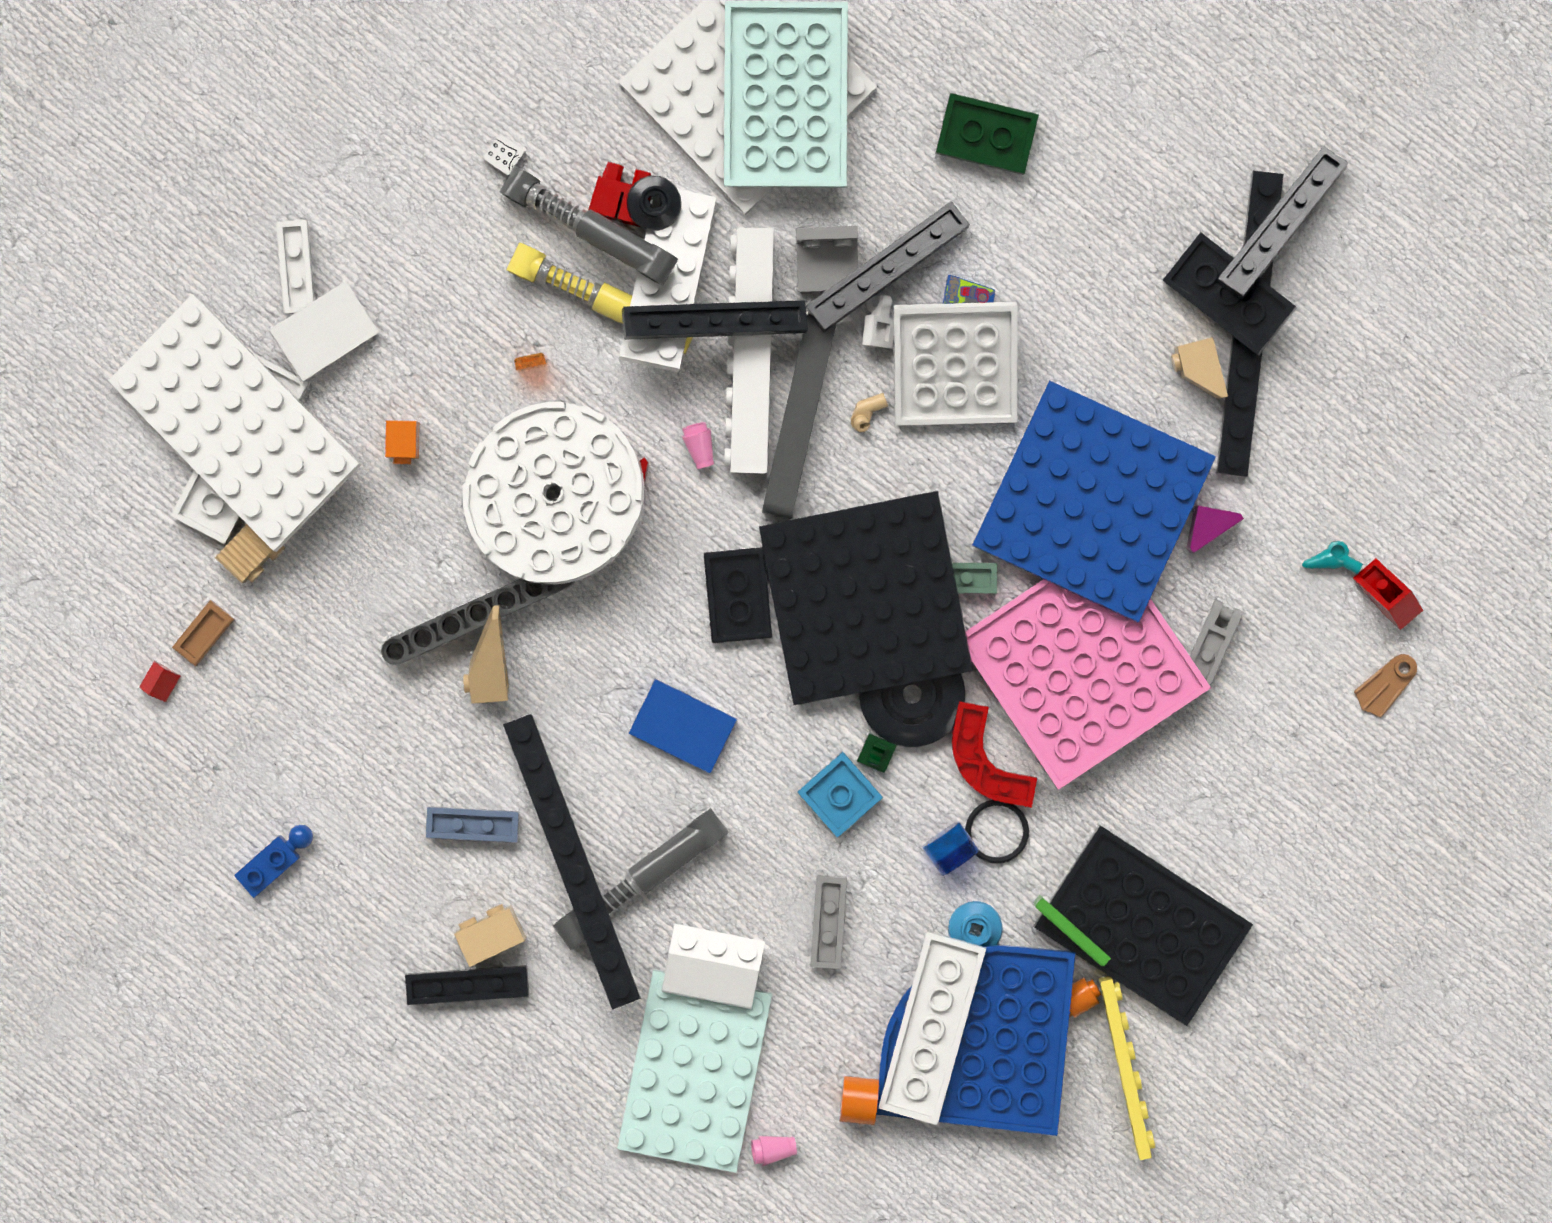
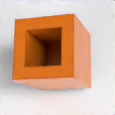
M386 420L385 457L393 458V464H411V459H419L420 422Z

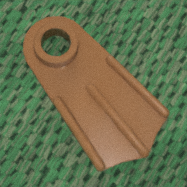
M1406 654L1397 655L1355 689L1354 693L1359 701L1361 710L1372 713L1380 718L1383 717L1416 675V661ZM1402 662L1407 663L1409 666V670L1405 674L1400 673L1398 669Z

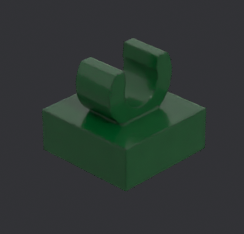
M868 733L856 761L885 773L897 745Z

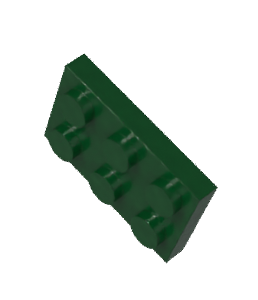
M950 93L935 154L1024 175L1039 114Z

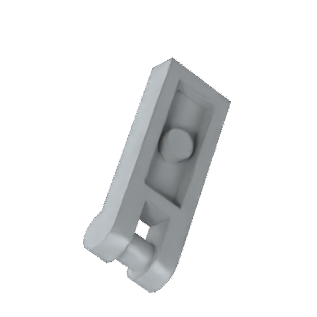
M1216 599L1209 610L1208 616L1189 655L1209 685H1211L1243 614V611L1237 608L1231 610L1223 606L1224 603ZM1218 617L1228 621L1225 629L1215 625Z

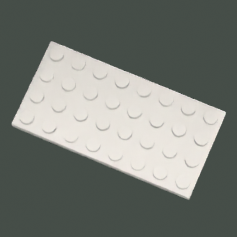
M194 294L108 380L275 552L362 465Z

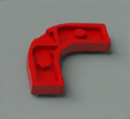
M959 701L952 732V751L957 768L963 778L973 789L987 798L1032 808L1037 777L1007 772L995 767L988 760L983 749V736L989 707Z

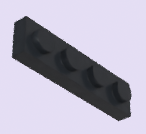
M527 965L405 974L407 1005L529 997Z

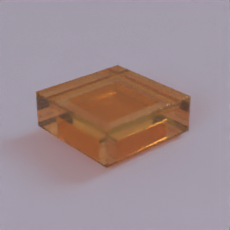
M542 352L518 357L514 360L518 372L548 366L546 355Z

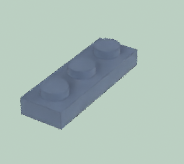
M427 807L426 838L518 842L519 811Z

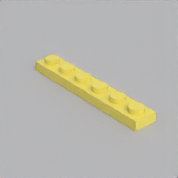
M1110 976L1101 977L1098 979L1137 1155L1140 1160L1152 1158L1150 1149L1155 1148L1152 1131H1146L1144 1119H1148L1149 1116L1145 1100L1139 1101L1137 1090L1142 1089L1139 1072H1133L1130 1060L1136 1059L1132 1041L1126 1042L1124 1034L1125 1030H1129L1126 1013H1120L1117 1001L1123 1000L1119 982L1113 983V979Z

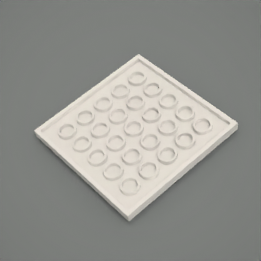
M703 0L619 81V84L745 215L774 187H724L725 1L795 2L794 0ZM847 56L848 117L877 89V86Z

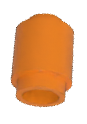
M1083 977L1073 983L1069 1018L1072 1016L1076 1018L1100 1003L1097 997L1102 994L1093 979L1087 981Z

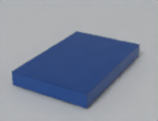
M655 679L628 734L711 773L737 718Z

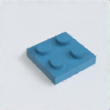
M843 751L797 791L837 838L883 798Z

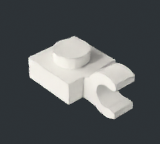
M874 296L867 301V307L871 315H865L862 345L892 349L894 318H889L892 304L891 296Z

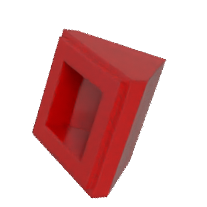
M154 661L139 688L149 696L167 702L181 675Z

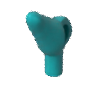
M1333 541L1328 545L1327 549L1305 560L1302 566L1308 569H1338L1344 567L1358 574L1363 564L1348 556L1349 549L1344 542Z

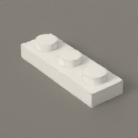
M308 220L276 222L284 314H294L315 300Z

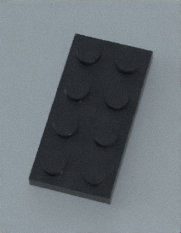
M1200 232L1164 277L1163 281L1259 356L1297 307L1261 278L1258 279L1243 300H1240L1218 285L1217 280L1234 257Z

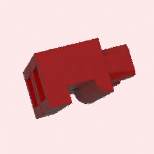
M608 162L603 176H598L588 211L593 210L609 220L616 221L618 219L621 223L640 227L632 220L628 213L627 196L631 187L638 180L652 176V174L636 169L632 184L621 182L624 166ZM622 194H624V195H623V199H622V203H621V207H620V211H619L618 208H619V205H620L621 197H622Z

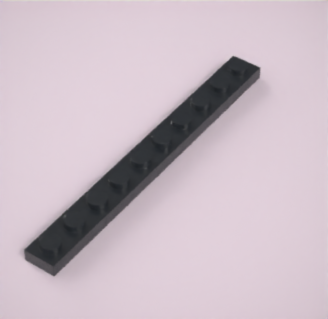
M1252 171L1243 246L1281 200L1284 174ZM1273 262L1260 277L1269 286L1271 285ZM1233 335L1226 383L1228 397H1225L1216 473L1248 477L1262 352L1258 356Z
M529 714L503 724L610 1006L614 1010L639 1000L641 996L533 715Z

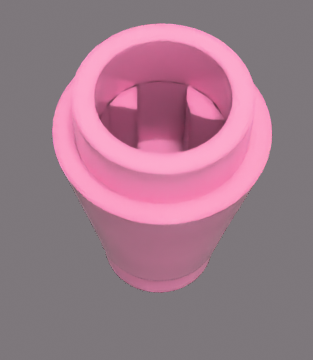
M699 422L682 428L684 435L681 437L696 464V468L701 469L713 465L711 428H707L706 422Z
M758 1136V1139L751 1140L754 1164L765 1166L797 1155L794 1137Z

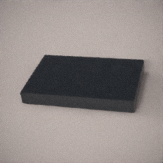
M763 547L705 552L704 564L712 643L772 638Z

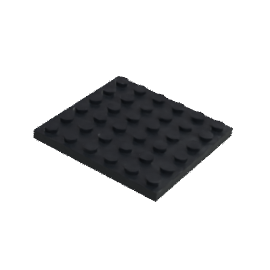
M938 491L759 526L793 706L973 671Z

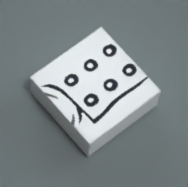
M499 134L483 160L509 176L513 167L517 166L526 151Z

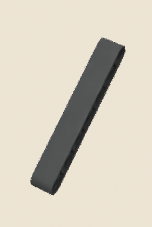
M809 313L807 314L808 331L802 335L762 513L792 519L836 328L835 324L826 332H823Z
M518 579L389 638L382 645V657L389 664L404 663L485 626L493 606L499 605L500 615L503 618L569 588L575 581L565 584H543L542 593L538 596H532L527 591L529 581ZM505 591H509L515 596V604L510 609L503 608L499 602L500 595ZM477 604L484 605L488 612L486 619L481 622L476 621L472 617V609ZM448 617H455L459 621L460 627L455 634H449L444 628V622ZM422 629L429 631L432 636V641L427 647L419 645L416 639L418 632ZM393 642H399L404 647V654L400 659H394L389 654V647Z

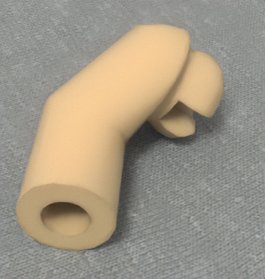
M884 393L856 403L851 416V425L856 431H867L870 427L869 423L873 412L888 407Z

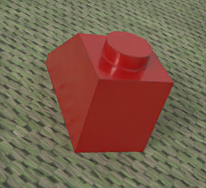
M1376 558L1353 577L1354 581L1382 614L1400 630L1424 611L1413 592Z

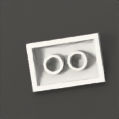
M675 924L661 992L751 1009L765 942Z

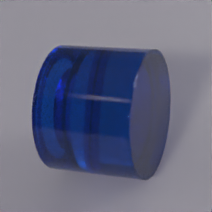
M960 821L948 826L922 846L941 876L952 872L979 851Z

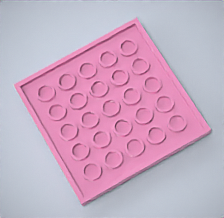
M1043 579L966 631L972 663L1058 790L1211 689L1151 598L1139 623Z

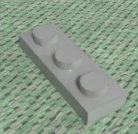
M817 875L810 967L841 969L847 877Z

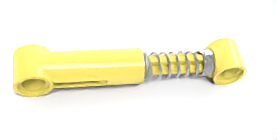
M520 242L506 269L508 272L534 283L535 280H538V282L540 281L544 285L549 283L552 288L558 287L560 292L564 290L567 295L573 294L575 299L579 297L582 302L588 301L587 304L592 305L593 311L618 323L623 324V306H630L632 295L605 282L603 285L597 282L592 284L589 282V279H582L581 275L579 277L575 276L574 271L572 273L567 272L566 268L562 270L559 268V264L554 266L553 262L547 260L544 253ZM693 337L686 338L684 354H686Z

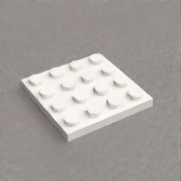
M1017 302L894 305L895 426L1017 422Z

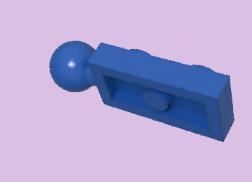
M296 825L290 830L287 841L282 835H279L234 875L235 878L255 898L300 858L295 850L297 848H306L312 843L313 833L311 829L306 825Z

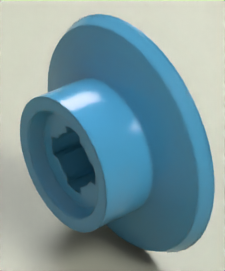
M979 901L967 902L959 906L951 915L948 925L949 937L979 946L997 945L1003 931L1002 921L997 911L992 906ZM973 923L983 926L978 936L969 933Z

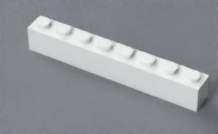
M737 227V235H731V253H736V266L730 265V284H736L735 296H729V303L772 301L774 228ZM771 334L728 336V345H734V357H728L727 375H733V388L727 387L726 406H732V418H726L725 436H731V448H725V467H731L730 473L767 474Z

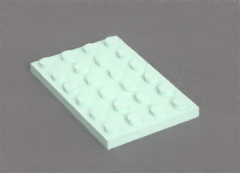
M725 1L724 187H847L848 2Z
M653 969L617 1149L736 1173L772 993L755 990L752 1008L747 1009L661 992L665 972Z

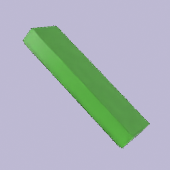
M1039 895L1033 901L1035 908L1100 966H1105L1111 958L1045 898Z

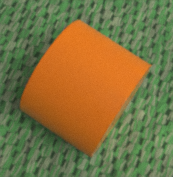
M844 1076L839 1122L875 1125L879 1079Z

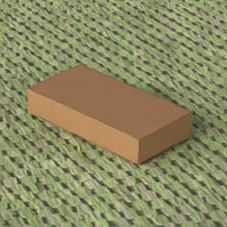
M210 600L172 648L194 666H198L235 618L214 601Z

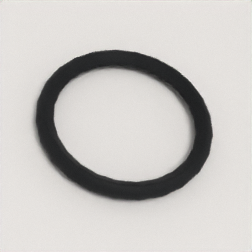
M990 800L978 805L971 812L965 826V837L967 843L972 842L969 848L978 858L989 863H1005L1016 858L1027 845L1029 825L1024 813L1016 805ZM987 807H1007L1015 812L1022 823L1023 836L1021 842L1007 856L991 857L985 855L973 842L971 835L973 821Z

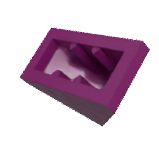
M1199 505L1194 506L1187 550L1189 553L1196 552L1243 520V516L1240 513Z

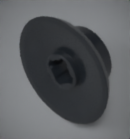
M647 176L641 178L629 190L627 196L628 213L632 220L644 229L651 231L665 229L676 221L681 211L680 193L676 186L664 177ZM658 196L661 207L658 206L653 209L650 207L648 198Z

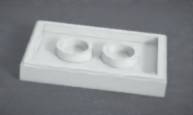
M343 281L268 330L301 382L379 333L347 281Z

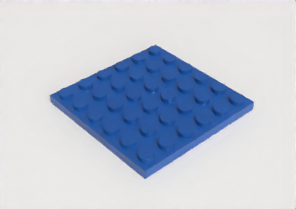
M1049 380L972 546L1139 623L1216 456Z

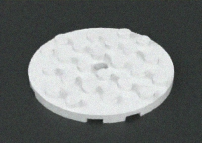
M546 402L531 405L502 419L493 427L494 430L485 440L478 444L468 465L470 467L466 483L463 484L464 514L476 544L502 570L517 578L533 583H570L581 580L603 569L628 544L636 530L643 509V473L638 456L630 441L605 416L587 407L566 404L565 402ZM553 485L559 486L561 494L556 501L547 500V489Z

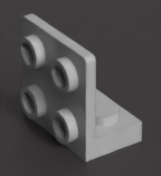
M858 226L796 228L799 292L827 291L858 268Z

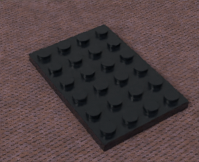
M1098 825L1049 903L1100 947L1111 959L1105 966H1100L1042 913L1033 925L1034 928L1071 952H1076L1077 956L1186 1026H1188L1253 926L1245 918L1101 825Z

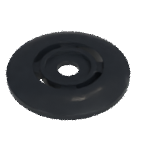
M960 673L859 693L860 706L869 726L883 739L904 747L926 746L942 739L954 728L959 701L965 702L964 680ZM908 685H916L920 688L922 696L917 703H908L903 698V690ZM928 712L933 714L932 718L923 723H904L905 718H919Z

